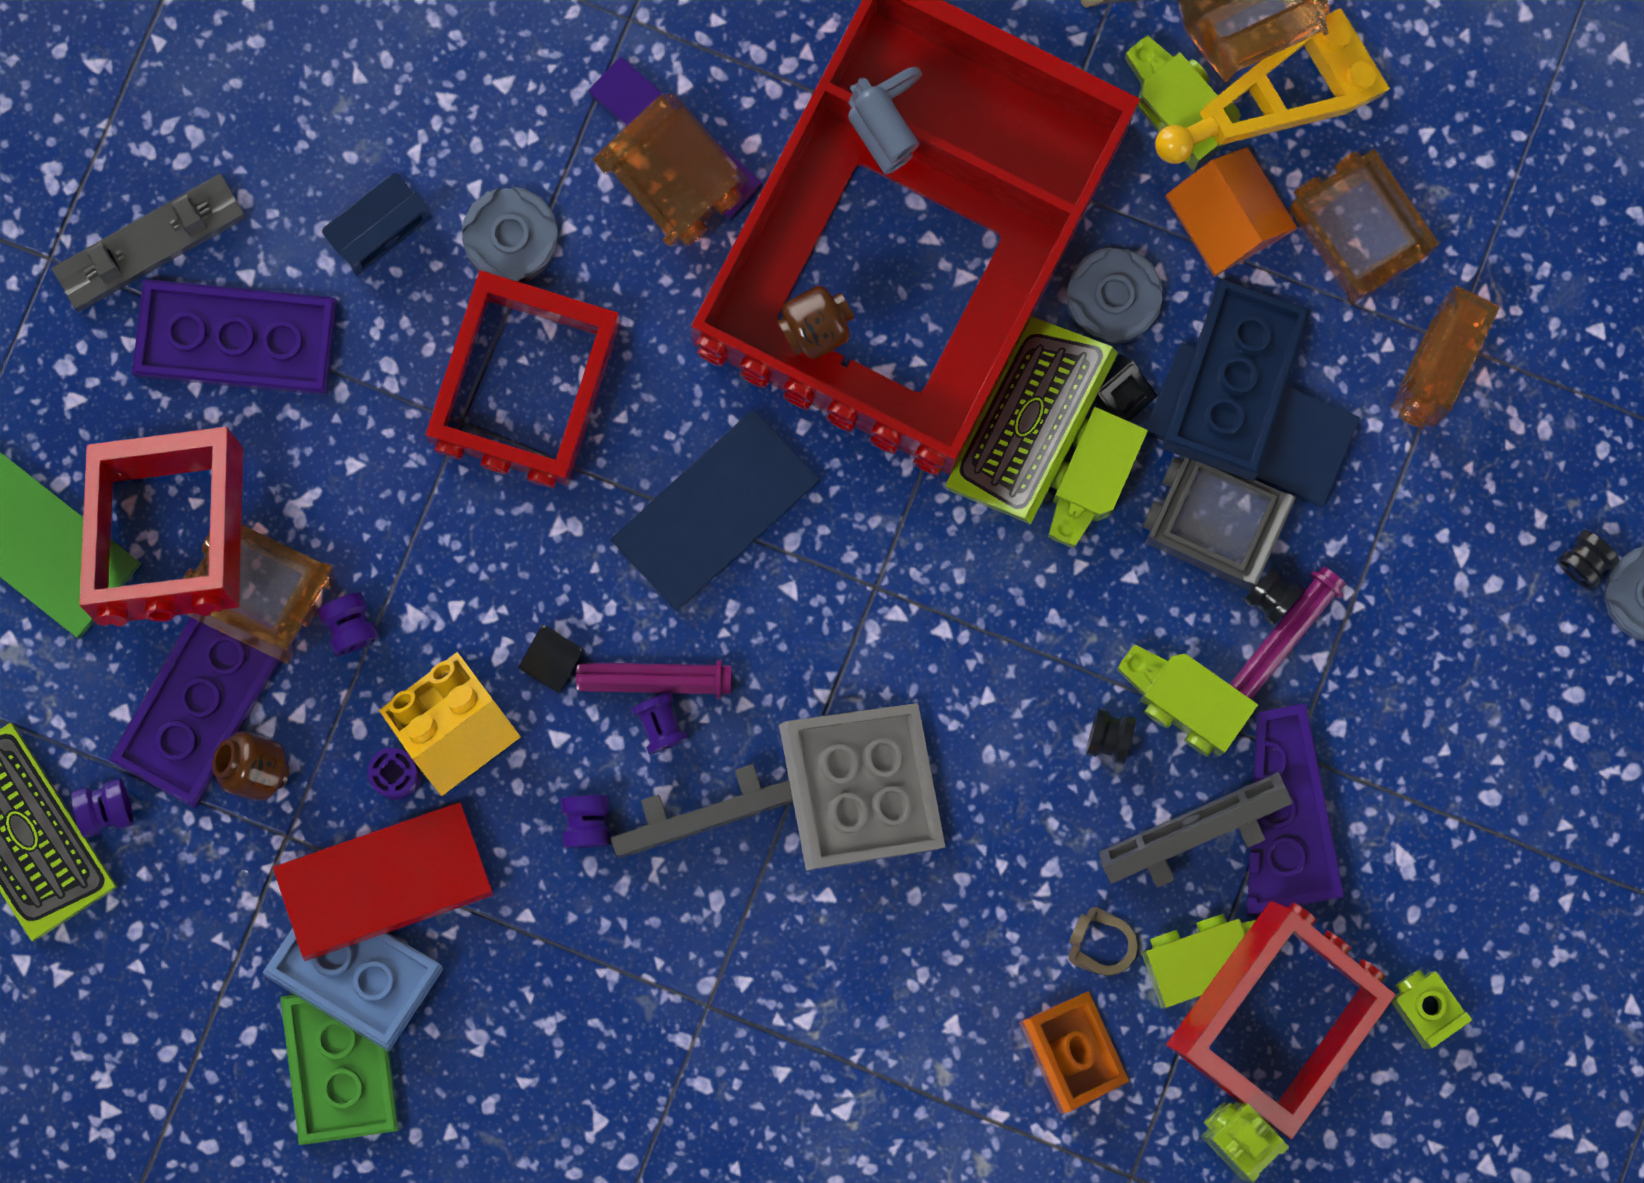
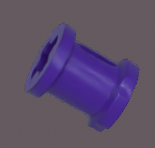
M671 693L654 697L631 708L633 716L640 718L649 740V745L646 747L649 755L667 750L689 739L687 732L680 730L671 707L674 699Z

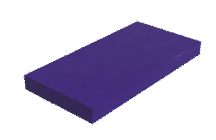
M143 279L132 375L140 378L327 396L337 300L332 297Z
M241 608L211 612V616L192 613L111 754L109 761L186 804L197 808L215 776L212 770V761L217 747L222 741L241 731L293 637Z

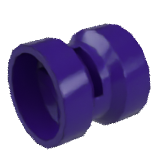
M361 592L337 598L321 606L316 611L322 625L328 627L332 634L330 645L336 657L360 650L381 638L375 624L368 621L365 615L367 604Z
M382 749L369 762L367 770L369 783L375 791L387 799H406L414 794L420 785V768L411 756L402 749Z
M122 779L108 781L104 784L103 788L97 790L85 787L72 791L71 798L74 815L83 838L100 835L103 828L111 826L116 829L133 826L132 806Z
M608 795L560 798L561 814L566 817L567 828L562 832L563 848H594L612 845L611 830L606 826L605 818L610 811ZM582 818H590V820L582 821Z

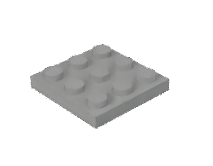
M918 703L792 720L779 724L806 871L946 848Z

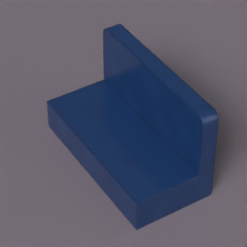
M393 173L323 227L322 233L354 274L358 276L430 220L432 215L428 206L417 192L413 193L397 173Z

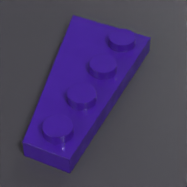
M1306 703L1257 712L1254 783L1279 772L1293 804L1257 819L1265 841L1250 847L1247 915L1261 913L1270 900L1288 908L1292 902L1304 905L1344 897Z

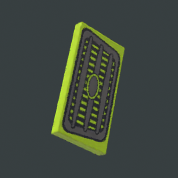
M1031 317L945 487L957 495L1031 524L1118 352L1112 346Z
M10 722L0 729V893L30 940L35 942L117 889L118 886L88 839L83 838L77 822L16 726Z

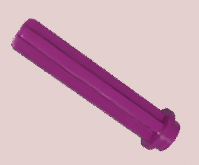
M1323 566L1319 572L1313 571L1310 574L1313 579L1312 583L1231 681V686L1252 699L1334 597L1338 599L1343 597L1344 594L1341 590L1346 583L1330 569Z
M717 660L716 665L581 662L577 665L576 686L579 691L716 694V699H721L722 694H731L732 665H722V660Z

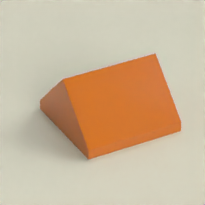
M1248 147L1212 159L1165 195V198L1214 278L1297 230V226Z
M1089 991L1019 1022L1059 1113L1065 1114L1130 1082Z

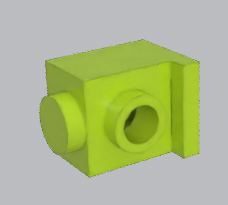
M1418 969L1395 985L1400 993L1393 998L1391 1003L1423 1049L1434 1048L1472 1021L1469 1014L1462 1009L1436 971L1428 972L1424 975ZM1428 996L1434 997L1439 1005L1434 1015L1426 1014L1422 1008L1423 1000Z

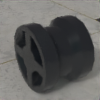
M1582 530L1576 537V545L1571 551H1564L1557 558V563L1572 580L1590 591H1594L1601 583L1600 576L1605 570L1614 569L1620 562L1616 552L1604 540L1588 530Z
M1275 564L1243 601L1249 607H1258L1264 613L1265 621L1273 626L1305 590L1298 584L1287 582L1283 578V571Z
M1098 707L1091 727L1086 755L1093 757L1099 754L1111 756L1115 763L1124 765L1132 742L1136 717L1126 715L1122 718L1111 716L1108 710Z

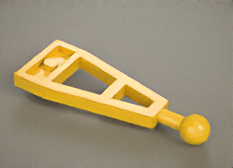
M1340 8L1303 26L1219 94L1199 112L1203 120L1186 128L1181 125L1164 127L1156 137L1155 149L1163 161L1178 164L1190 157L1194 145L1212 136L1218 145H1223L1345 115L1383 96L1390 88ZM1304 46L1335 98L1287 109L1267 75ZM1249 90L1264 116L1232 123L1224 109Z

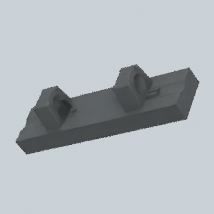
M220 173L52 267V270L74 309L79 313L245 220L246 216ZM109 252L112 253L114 259L116 260L118 266L120 267V270H119V268L116 266V264L114 263V261L110 258V256H109V254H108Z
M753 764L735 770V774L742 793L741 796H735L732 799L679 816L676 815L670 819H667L659 794L641 800L648 825L611 837L618 859L791 804L793 803L790 782L788 780L761 788Z
M1278 772L1100 851L1099 855L1102 866L1111 884L1148 868L1158 888L1175 880L1167 859L1239 828L1248 848L1265 841L1257 819L1293 803Z

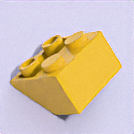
M458 652L447 660L435 665L428 674L408 689L396 694L389 703L379 709V712L413 761L441 796L521 738Z

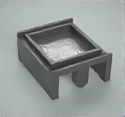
M1173 457L1162 481V484L1170 487L1162 504L1153 501L1142 525L1143 528L1150 531L1145 544L1251 591L1260 579L1296 497L1280 492L1256 480L1251 481L1183 457L1182 460Z

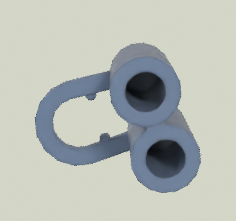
M918 67L908 68L878 86L872 87L867 79L860 78L858 83L850 87L852 95L849 99V105L852 109L849 112L848 119L884 174H889L906 164L913 157L912 152L920 145L891 100L909 89L922 77L923 73Z

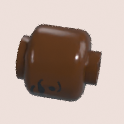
M815 286L786 302L782 308L784 318L777 322L796 356L804 353L809 359H817L845 344L850 339V329L847 322L855 319L841 292L832 296L825 287Z
M237 732L222 741L214 753L212 761L213 773L217 777L219 786L229 794L254 801H265L287 782L289 764L286 761V754L283 746L274 739L250 732Z

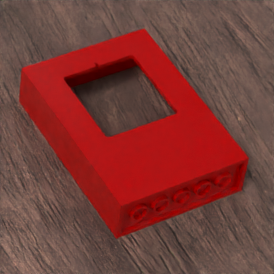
M862 0L691 325L693 345L699 348L697 355L719 367H722L724 362H727L741 369L740 376L757 387L765 389L769 383L785 391L783 398L801 409L809 410L812 405L828 413L826 420L844 431L852 432L854 427L872 435L869 442L883 451L895 454L897 449L915 457L912 463L931 475L939 476L941 471L951 475L1129 129L1140 98L944 0ZM918 67L923 73L922 77L909 89L891 100L920 145L912 152L913 157L906 164L889 174H884L848 119L849 112L852 109L849 105V99L852 95L850 87L858 83L860 78L867 79L872 87L878 86L908 68ZM859 166H863L1000 236V242L925 388L921 392H915L853 360H850L846 368L841 365L845 356L834 350L817 359H809L804 353L796 356L777 322L783 305L788 299L854 170Z

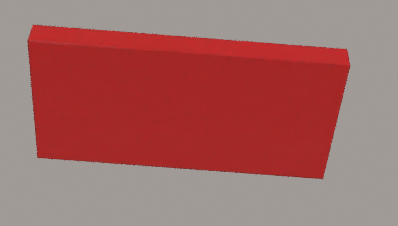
M461 802L272 867L304 962L493 896Z

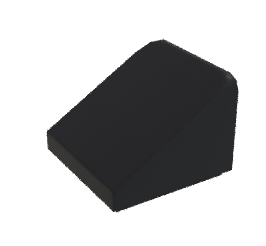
M1117 354L1095 399L1108 413L1129 421L1158 395L1134 361L1122 354Z
M542 624L518 669L560 694L586 652L577 644Z

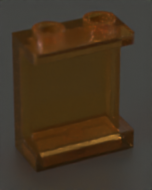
M675 93L661 94L592 159L604 174H615L666 234L662 240L668 247L680 245L681 243L688 247L697 241L708 230L704 222L716 211L723 215L734 207L743 197L739 190L749 182L747 177Z

